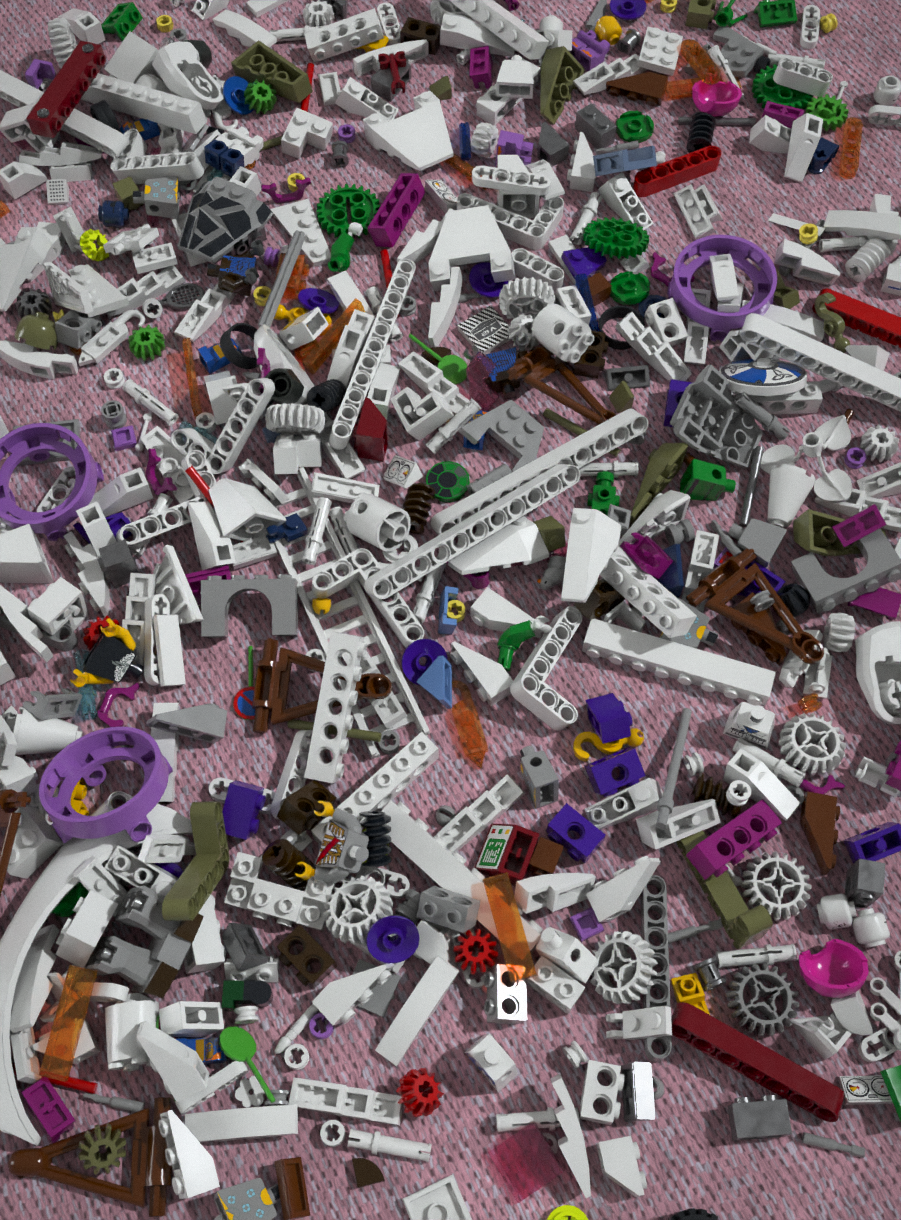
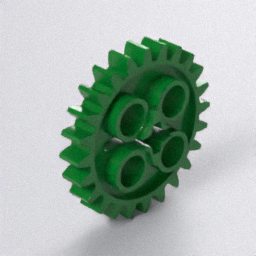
M773 64L772 69L766 66L765 70L761 69L760 73L756 74L751 92L754 93L753 98L757 99L756 103H762L761 108H765L767 101L805 110L808 102H811L814 96L777 84L773 80V75L777 68L775 64Z
M345 184L344 188L337 185L336 191L330 188V194L324 192V198H319L320 203L317 204L316 210L318 224H321L322 230L327 229L328 235L334 232V238L341 235L343 231L348 234L350 224H348L346 200L349 199L352 222L361 224L363 227L362 233L368 235V226L381 206L379 199H376L375 193L371 194L370 189L364 191L363 186L357 189L356 184H353L351 188H349L348 184Z
M604 217V220L597 218V221L591 220V224L587 223V226L584 228L583 241H585V245H589V249H595V253L602 252V256L609 254L610 258L617 256L620 259L621 256H624L628 259L629 256L636 258V254L641 256L642 252H646L649 244V235H647V231L643 230V227H637V223L630 224V220L624 222L622 218L616 220L612 217L609 220Z

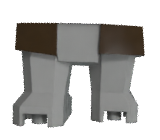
M146 886L131 888L116 914L115 921L125 926L141 928L153 936L148 948L145 949L132 945L115 936L101 937L86 963L85 970L97 976L117 974L133 984L131 992L141 993L150 998H163L178 974L204 916L197 914L193 921H165L162 915V902L159 901L156 891Z

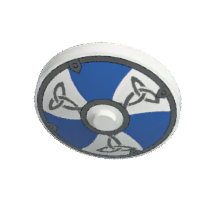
M776 359L740 360L728 363L719 370L729 381V384L726 385L729 390L737 393L745 392L748 395H784L799 391L807 384V371L794 363Z

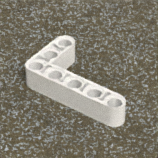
M129 129L123 134L130 143L118 158H113L110 166L119 181L131 176L135 184H145L147 179L178 176L179 181L196 180L204 174V168L193 152L145 155L147 145L137 129Z
M468 193L460 194L456 199V210L488 205L505 238L533 250H539L544 247L562 220L564 210L562 198L554 201L546 200L534 220H530Z
M258 378L248 383L215 444L196 430L183 428L172 433V445L185 455L192 450L200 451L202 446L213 474L229 471L236 462L274 394L275 385L273 381L269 378ZM260 383H261V384L263 385V387H264L263 393H261V392L259 391V384H260ZM249 402L253 405L252 413L248 409ZM239 421L242 423L243 426L242 431H240L238 428ZM183 434H184V435L186 436V438H187L186 443H185L184 440H183ZM228 440L232 443V449L228 447ZM189 457L198 464V460L195 457ZM218 458L222 462L221 468L218 466Z
M192 450L188 452L181 462L195 498L126 524L116 533L117 542L124 540L123 531L125 530L133 534V540L130 542L126 541L128 546L131 547L192 523L190 516L186 512V507L189 503L206 502L207 498L185 472L186 469L192 466L189 463V457H195L198 460V467L194 468L207 481V485L211 488L216 484L208 461L201 451ZM166 514H171L172 516H174V525H170L166 522ZM145 522L153 524V533H148L144 529Z
M359 548L318 571L312 578V592L316 597L324 599L356 580L364 588L367 578L382 568L369 550ZM363 559L367 564L359 565L356 561ZM343 570L346 571L348 575L343 577L339 576L336 572ZM325 582L328 586L320 588L317 586V583ZM381 582L377 583L375 587L376 593L381 589ZM399 592L390 596L393 600L391 602H385L382 599L369 595L405 648L416 641L409 639L407 634L415 633L418 636L417 640L423 639V627ZM401 614L405 617V620L398 621L394 616Z
M575 606L566 607L553 618L549 625L552 627L551 631L543 634L510 687L512 696L557 731L563 730L577 720L578 713L570 702L544 681L582 622V614Z

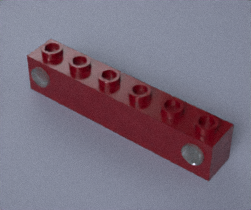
M80 41L27 117L33 134L54 139L61 130L73 109L106 63V56L100 44Z

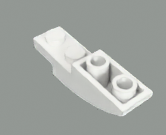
M354 309L349 324L345 325L327 380L337 379L346 386V389L348 388L375 321L374 315Z
M0 341V357L11 366L23 372L49 379H54L56 372L75 375L78 373L79 367L74 356L38 352L36 347L27 345L25 342Z
M71 531L64 535L67 542L64 547L71 558L75 556L78 560L75 562L80 571L77 573L81 580L78 586L84 595L89 594L92 599L89 602L95 612L101 611L103 616L106 617V615H109L110 592L104 572H102L98 563V556L91 543L82 548Z

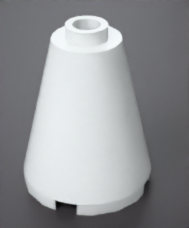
M781 464L780 468H776V465L773 466L770 472L767 521L782 528L789 527L814 486L815 476L811 474V477L806 475L805 469L794 465Z
M19 707L21 714L17 713L13 732L18 744L15 755L59 752L73 741L82 737L83 731H78L77 725L58 718L40 720L25 708Z

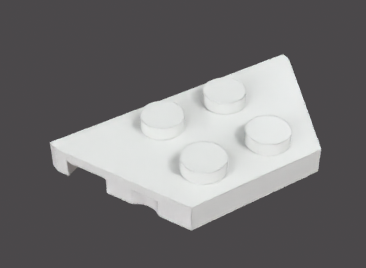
M165 545L162 550L166 553L161 564H156L153 574H156L154 595L162 594L167 597L170 604V615H178L179 625L200 622L203 620L202 614L174 547Z

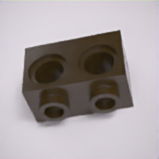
M408 17L400 31V42L426 39L428 41V54L436 55L440 47L441 26Z
M591 330V334L594 335V341L581 355L579 361L574 363L573 374L598 379L599 371H604L605 359L602 358V354H607L608 342L605 341V332Z
M605 579L598 580L585 603L575 602L574 606L584 617L590 620L605 616L624 601L625 598Z
M313 780L284 799L277 817L296 834L300 835L307 829L309 831L312 830L320 820L326 818L317 816L314 813V810L324 811V805L318 803V801L330 802L333 806L337 797L318 781Z
M300 924L277 946L278 951L281 953L278 956L279 960L287 968L292 965L298 971L295 976L305 987L310 984L315 989L337 967L335 960ZM295 944L303 946L302 952L298 955L290 954V948ZM317 962L321 964V968L317 973L311 974L307 972V968L311 963Z

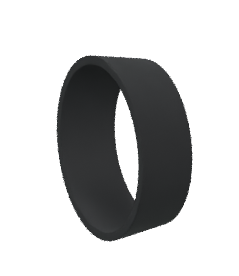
M614 306L605 310L600 316L599 332H604L602 327L607 321L614 318H624L630 312L635 314L644 328L645 322L642 315L635 309L627 306ZM605 335V341L613 349L626 350L632 348L627 341H617Z
M237 323L222 334L220 339L221 350L232 364L243 369H254L259 366L257 365V357L251 358L243 355L234 347L231 341V331L245 333L254 340V334L257 331L255 327L246 323Z

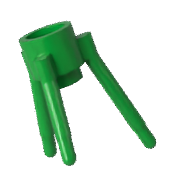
M731 0L724 8V1H721L718 11L713 18L719 26L725 27L728 25L731 27L734 23L748 17L745 14L733 19L731 6L736 0Z

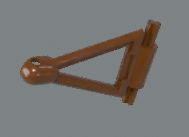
M539 346L517 359L514 366L507 371L510 375L508 378L511 381L513 379L517 380L520 377L525 378L523 382L593 421L597 426L616 416L615 413L606 410L557 356L551 359L554 354L545 347ZM558 370L595 412L541 381Z
M748 548L745 549L737 557H729L700 580L698 588L686 596V600L689 601L688 604L695 607L706 598H710L704 607L790 649L804 663L814 665L820 662L824 656V648L821 642L811 634L803 631L757 564L754 563L747 570L745 569L747 565L757 558L752 548L750 550ZM755 581L761 591L768 590L770 592L769 597L774 599L772 607L793 637L725 604ZM814 645H817L820 648V651H817Z
M267 638L264 641L262 660L258 661L252 702V709L255 710L254 733H267L271 711L272 725L316 713L318 700L286 709L291 666L293 663L324 673V661L281 647L279 661L276 662L279 641L272 638ZM362 674L360 681L356 682L355 691H358L357 701L388 697L392 691L390 679L383 674ZM340 676V677L338 678V679H341V680L346 681L345 678L342 677V676ZM336 700L333 703L332 708L342 705L339 701Z
M12 789L0 790V828L6 827L0 851V896L21 813L14 812L18 808L26 807V803L31 802V797H27V792H16Z
M154 1098L153 1126L149 1127V1107L108 1122L112 1127L111 1133L116 1129L124 1132L133 1128L130 1188L51 1165L52 1158L78 1149L79 1142L86 1140L84 1135L86 1131L41 1148H27L15 1151L8 1161L9 1171L12 1175L19 1178L41 1177L142 1208L145 1207L146 1187H150L149 1217L166 1216L167 1186L172 1184V1165L169 1166L166 1160L165 1150L168 1147L165 1137H162L160 1133L159 1120H161V1113L170 1111L171 1098ZM108 1123L100 1125L101 1131L105 1130V1126ZM95 1128L87 1130L95 1134Z

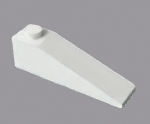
M447 11L444 13L440 30V45L467 50L489 46L491 54L508 57L514 56L515 49L475 19L459 13Z
M673 490L656 495L649 506L619 540V547L623 541L630 544L636 541L631 533L637 532L644 537L647 535L653 539L663 533L666 526L670 524L676 525L681 520H684L690 496Z
M573 508L562 587V601L585 603L597 584L602 570L607 567L609 558L619 546L621 525L597 509Z
M522 516L449 560L448 566L461 575L489 571L491 566L510 568L511 563L522 562L523 565L533 564L548 558L549 552L536 524Z

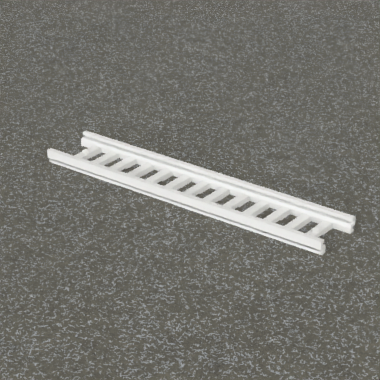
M304 467L299 468L297 473L303 488L285 494L288 498L283 504L276 498L273 501L270 500V502L276 508L307 497L311 506L287 514L284 517L297 513L302 520L314 515L318 497L310 495L312 483ZM327 518L324 534L328 541L324 542L322 547L319 548L318 555L333 550L336 557L333 561L297 574L294 565L303 562L301 559L305 550L289 556L285 547L304 540L309 535L311 526L307 528L308 533L305 536L287 542L285 538L276 541L274 544L288 574L298 581L299 599L325 656H327L328 640L330 639L331 632L346 633L368 624L372 634L366 636L364 642L367 643V647L377 643L381 651L380 654L371 657L376 666L383 663L387 664L391 673L385 676L390 679L391 683L395 682L400 691L395 697L400 704L405 702L410 712L407 714V717L388 729L382 724L369 730L364 719L377 714L372 705L359 709L356 703L355 706L352 705L351 713L360 730L382 733L387 730L395 731L415 723L419 733L422 732L425 736H428L430 730L358 580L344 587L350 586L353 597L331 605L329 612L323 615V610H320V615L316 614L310 602H312L313 598L318 597L312 591L306 593L302 583L312 580L318 571L346 556L329 519ZM343 571L344 576L348 575L346 571ZM359 605L363 615L323 631L320 620ZM337 679L340 689H345L346 681ZM364 740L371 757L374 759L380 757L375 742Z

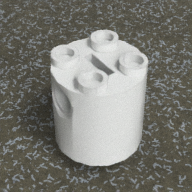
M550 304L544 307L533 321L532 336L535 341L565 362H578L581 355L594 341V335L591 334L589 325L558 304Z
M363 492L358 495L343 517L351 534L383 551H393L399 548L405 542L411 526L410 517L405 510L373 494Z
M130 993L127 996L126 1002L116 1003L105 1008L108 1070L123 1069V1072L139 1070V1065L142 1064L151 1067L150 1058L145 1050L142 1051L139 1048L136 1036L142 1021H146L156 1027L159 1002L141 993Z

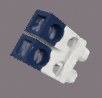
M242 126L239 129L230 127L227 129V132L221 134L204 147L205 163L219 171L221 170L222 173L232 178L240 166L245 167L248 164H252L254 160L259 159V151L264 147L263 138L258 135L253 138L249 137L248 130Z

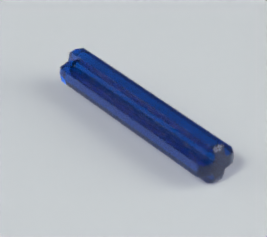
M468 122L460 123L459 146L462 161H469L471 159L470 128Z
M584 273L575 276L577 289L592 315L589 327L592 331L600 332L587 275Z

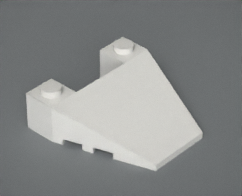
M431 91L423 92L413 97L415 111L394 120L388 121L380 112L364 118L363 125L368 142L376 150L380 151L382 149L388 153V156L392 158L396 156L401 159L402 163L418 171L453 157V150L440 100Z
M488 205L448 211L428 262L430 283L434 291H441V285L450 284L451 267L483 261L491 262V273L495 283L515 280L514 260L510 248Z
M21 227L14 244H6L0 238V311H7L22 291L19 287L25 279H31L33 276L31 271L37 263L41 265L47 256L52 242L38 227Z

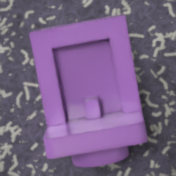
M34 59L25 72L28 84L36 89H39L44 78L54 79L56 77L53 64Z

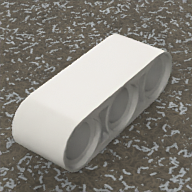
M782 58L773 75V80L779 85L818 97L825 95L833 79V75L828 70L790 58Z
M517 248L512 251L515 275L521 278L525 276L526 279L533 277L535 280L541 278L542 282H548V286H552L554 293L556 288L563 287L564 271L560 267L526 249Z

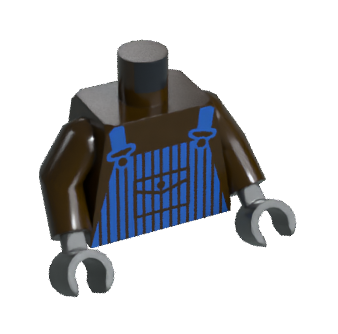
M260 239L254 240L251 243L253 250H247L240 256L223 255L220 265L208 263L207 276L218 277L219 289L251 296L252 286L259 277L255 268V255L261 256L264 253V245Z
M518 335L516 336L515 344L519 347V350L516 347L478 356L477 360L478 348L472 346L473 356L468 353L466 348L464 350V357L471 362L469 366L474 380L484 388H488L491 394L502 392L505 399L515 397L516 391L514 388L520 387L521 380L524 378L520 377L517 380L513 379L511 381L508 378L510 375L507 371L514 366L517 359L528 353L525 350V345L529 340L528 336L524 335L525 343L523 344L519 343Z

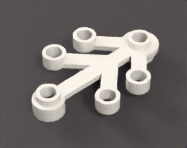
M899 951L895 955L893 964L895 969L899 971L900 999L886 986V982L879 977L871 980L869 989L873 995L881 996L901 1016V965L899 963L901 961V951ZM879 983L882 986V989H875L873 987V984ZM874 1003L870 1009L871 1018L875 1021H881L894 1034V1045L901 1051V1025L887 1013V1008L884 1004ZM874 1009H881L883 1015H876Z

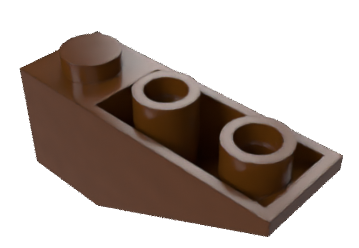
M646 72L606 82V91L615 97L623 95L631 101H645L650 106L661 105L668 85V76Z
M753 592L733 608L777 630L770 608L760 612L755 611V605H752L750 599L755 596ZM731 620L732 625L736 629L742 630L754 646H759L764 651L769 661L776 662L779 666L783 663L786 657L784 646Z
M807 791L801 804L800 824L821 874L826 875L831 869H834L836 864L833 844L836 845L838 840V830L835 829V821L839 819L840 806H837V797Z

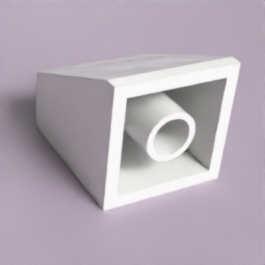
M129 31L104 69L110 74V77L134 84L143 74H152L160 78L152 65L158 49Z
M497 155V168L529 172L518 155ZM497 177L496 180L505 181L506 178ZM517 180L516 183L525 184L526 181ZM497 189V206L528 219L535 218L538 214L539 195Z
M223 478L209 489L224 537L248 541L268 534L266 531L267 527L271 525L280 526L286 522V518L255 486Z
M30 524L0 534V583L50 584L54 582L41 544Z

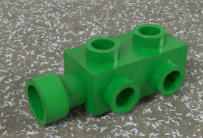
M608 471L598 472L593 493H588L587 506H591V509L599 510L606 516L608 515L610 504L619 507L620 496L616 495V487L613 486V473Z

